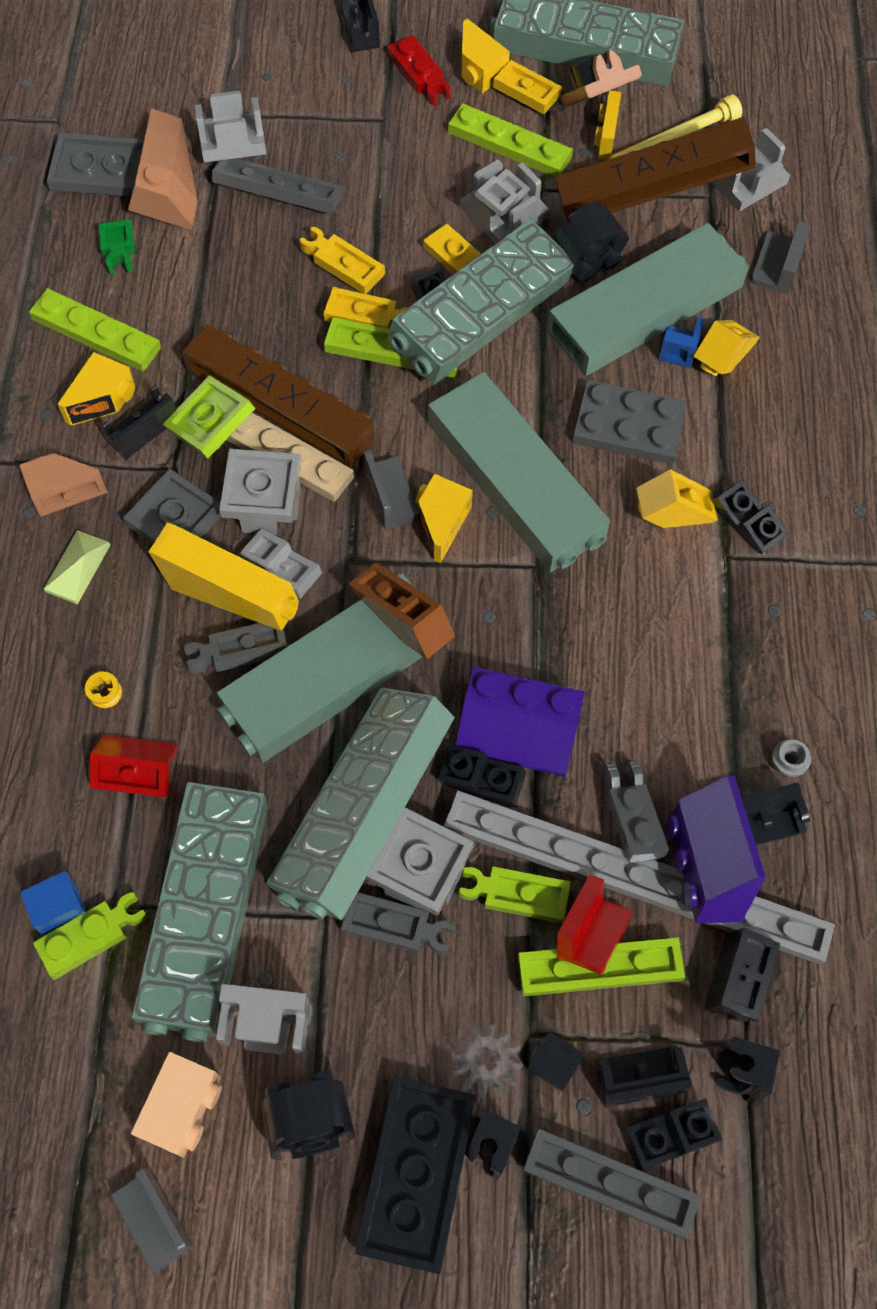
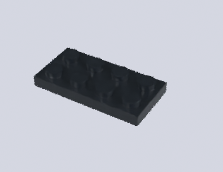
M394 1076L355 1255L441 1275L477 1095Z

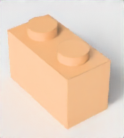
M169 1052L131 1134L184 1158L187 1150L194 1151L202 1136L204 1127L199 1124L206 1108L212 1110L218 1101L222 1090V1085L218 1084L221 1077L211 1069Z

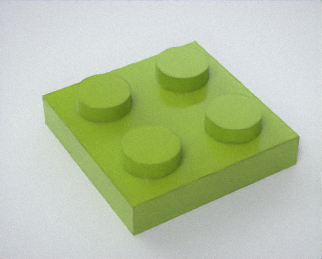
M209 375L163 425L172 435L209 459L255 410V407L248 399Z

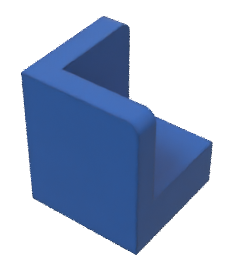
M698 316L694 331L668 326L658 360L691 368L705 318Z
M66 871L21 892L33 927L42 936L49 934L87 912L75 881Z

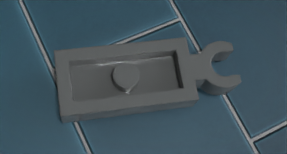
M257 623L208 635L209 644L203 645L199 642H192L186 644L184 650L187 659L197 657L187 661L189 672L196 674L203 672L209 665L215 664L216 671L220 672L266 661L288 646L284 630L280 631Z
M357 892L345 914L341 932L418 954L421 944L426 943L429 944L435 953L444 955L448 954L449 945L439 943L436 940V935L440 932L453 934L455 926L448 921H438L434 924L427 923L429 911Z

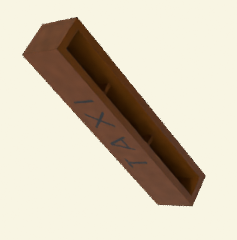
M744 117L555 176L567 224L571 223L568 217L573 212L592 202H600L602 206L605 204L613 213L756 168L755 145Z
M206 324L182 351L188 373L202 381L210 375L248 399L255 407V413L350 469L374 441L373 421L366 413L360 410L355 411L343 404L337 396L326 394L317 389L308 379L299 378L288 372L281 363L271 362L264 358L255 348L249 345L244 346L235 341L224 330L218 331Z

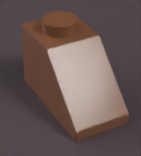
M55 453L38 456L29 462L19 465L31 499L40 517L108 493L97 468Z

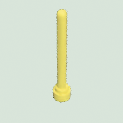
M734 94L726 96L719 100L713 110L611 155L608 160L659 144L663 141L691 134L717 121L723 123L741 118V103Z

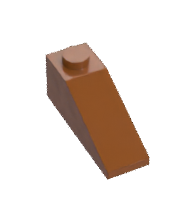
M377 562L348 583L350 589L404 644L424 658H430L455 637L442 604Z

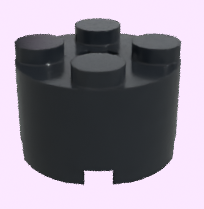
M592 202L577 209L568 217L571 223L565 229L560 225L553 235L552 239L564 250L573 263L572 273L581 283L590 280L596 271L603 267L612 269L617 266L623 259L620 253L629 241L627 232L605 204L602 206L600 202Z
M324 1071L312 1074L307 1077V1083L292 1087L290 1083L284 1082L271 1085L265 1089L266 1098L260 1103L271 1159L282 1160L280 1152L291 1151L293 1159L305 1158L340 1147L338 1138L345 1134L348 1141L354 1139L355 1131L344 1083L334 1080L332 1072Z

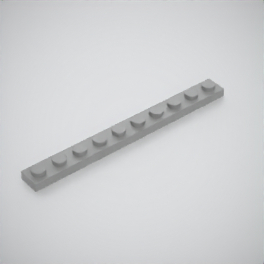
M457 791L444 825L445 828L470 840L585 881L589 874L605 879L604 888L694 920L692 908L687 907L685 903L683 874L679 873L677 868L652 859L629 863L624 849ZM757 896L742 922L705 923L727 932L745 927L779 942L780 951L819 965L826 962L835 927L833 923Z

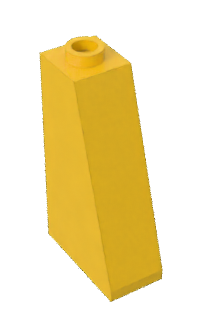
M166 523L148 551L173 591L280 631L283 630L288 620H291L297 612L299 600L290 582L174 524Z

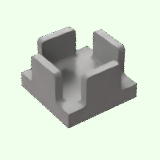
M240 91L211 94L210 102L213 117L209 119L203 118L201 104L195 105L204 163L267 154L258 97L251 98L253 113L246 114L243 110Z
M767 128L760 131L757 142L753 139L756 168L711 182L739 212L788 183L790 174L783 168L784 165L781 163L785 145Z
M499 160L477 171L474 174L473 191L460 199V208L494 244L501 241L529 219H532L538 225L549 218L550 209L540 199L541 180L523 162L516 166L515 176L531 189L527 197L505 215L499 216L474 196L476 191L493 175L497 177L502 173L503 164Z
M229 449L219 509L221 518L238 519L244 533L257 534L262 528L274 535H277L278 531L277 522L293 523V520H297L301 496L299 480L300 454Z
M404 808L366 879L382 887L385 891V897L399 904L425 909L438 916L443 905L448 904L463 875L465 863L474 848V842Z
M222 984L219 997L221 1012L216 1040L220 1045H230L234 1017L238 1016L235 1037L238 1040L245 1041L244 1049L246 1051L284 1055L289 1026L292 1023H296L292 1049L295 1054L304 1055L308 1025L311 1023L313 1009L306 993Z

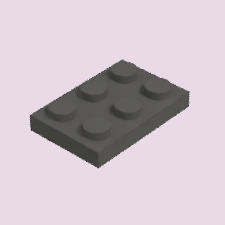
M59 133L47 178L49 190L131 196L144 139Z
M587 380L572 443L673 465L687 401Z

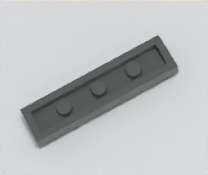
M238 158L220 160L212 170V182L225 185L230 189L251 192L260 197L281 200L290 205L307 207L319 213L332 214L343 198V186Z
M539 1128L523 1168V1172L684 1240H688L701 1198L700 1195Z

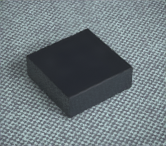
M549 1032L527 1070L563 1092L585 1054Z

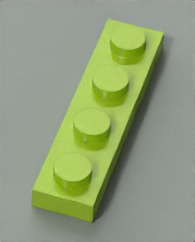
M466 104L460 106L448 124L449 134L519 163L523 162L526 166L552 177L561 175L572 158L573 148Z
M48 288L29 311L33 321L142 372L145 371L161 349L159 339Z
M332 318L324 343L325 352L415 370L413 364L402 353H398L391 346L390 341L387 339L390 328ZM458 367L446 376L455 378Z
M679 937L618 943L603 974L595 973L557 958V949L518 953L522 997L678 982L685 979Z

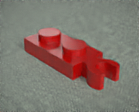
M413 35L387 46V56L417 94L426 91L427 100L433 106L437 105L436 94H442L447 100L450 99V86L444 81L443 71Z

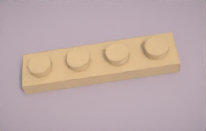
M251 413L226 439L242 450L300 454V483L334 503L354 478V471L254 413Z

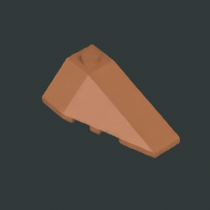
M151 108L128 210L192 230L198 200L182 118Z

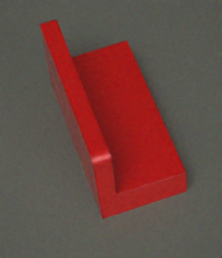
M103 735L90 753V788L166 798L170 789V763L177 753L178 745L169 742Z
M589 874L558 931L557 958L595 973L603 974L631 920L632 911L603 900L605 879Z

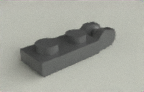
M634 759L626 760L625 775L629 784L627 787H620V776L614 762L604 763L602 773L608 792L607 800L628 862L667 857L669 847L647 786L643 784V774L638 761Z

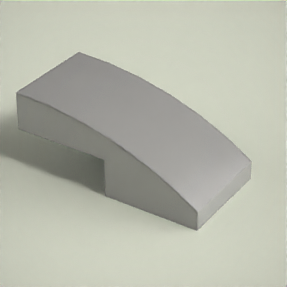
M505 169L497 177L493 175L476 191L474 196L499 216H503L527 197L531 188L508 169Z
M262 528L239 553L242 559L290 582L297 597L300 599L322 574L318 564L292 551L287 541Z

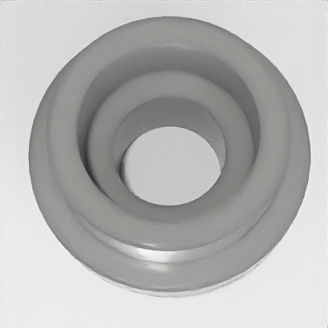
M788 739L781 741L774 748L772 762L776 770L788 777H797L804 774L809 768L811 755L804 743ZM784 756H794L796 764L788 763Z

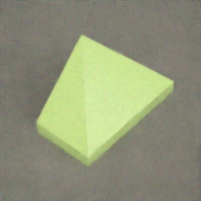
M77 530L47 582L44 591L78 604L108 551L110 543Z

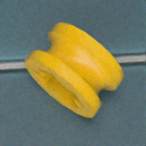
M101 671L89 677L85 685V693L93 705L99 708H109L117 704L121 699L122 687L113 674ZM103 683L108 687H112L108 688L110 693L105 697H102L100 693L95 694V691H100L98 686Z

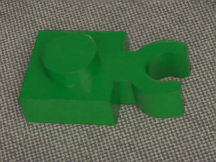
M122 220L99 223L100 246L103 258L106 257L109 273L114 275V268L119 263L125 264L127 272L131 273L133 271V264L129 254H136L132 221Z

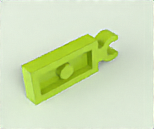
M492 866L491 877H486L477 868H464L463 877L474 879L477 885L473 889L460 888L459 897L462 899L475 900L483 896L487 897L485 909L563 924L570 881Z
M131 892L122 896L118 901L117 907L112 910L109 904L104 901L33 942L53 980L58 979L126 939L127 937L122 927L126 925L137 926L147 920L148 916L144 910L134 915H130L127 912L128 907L139 900L135 893Z

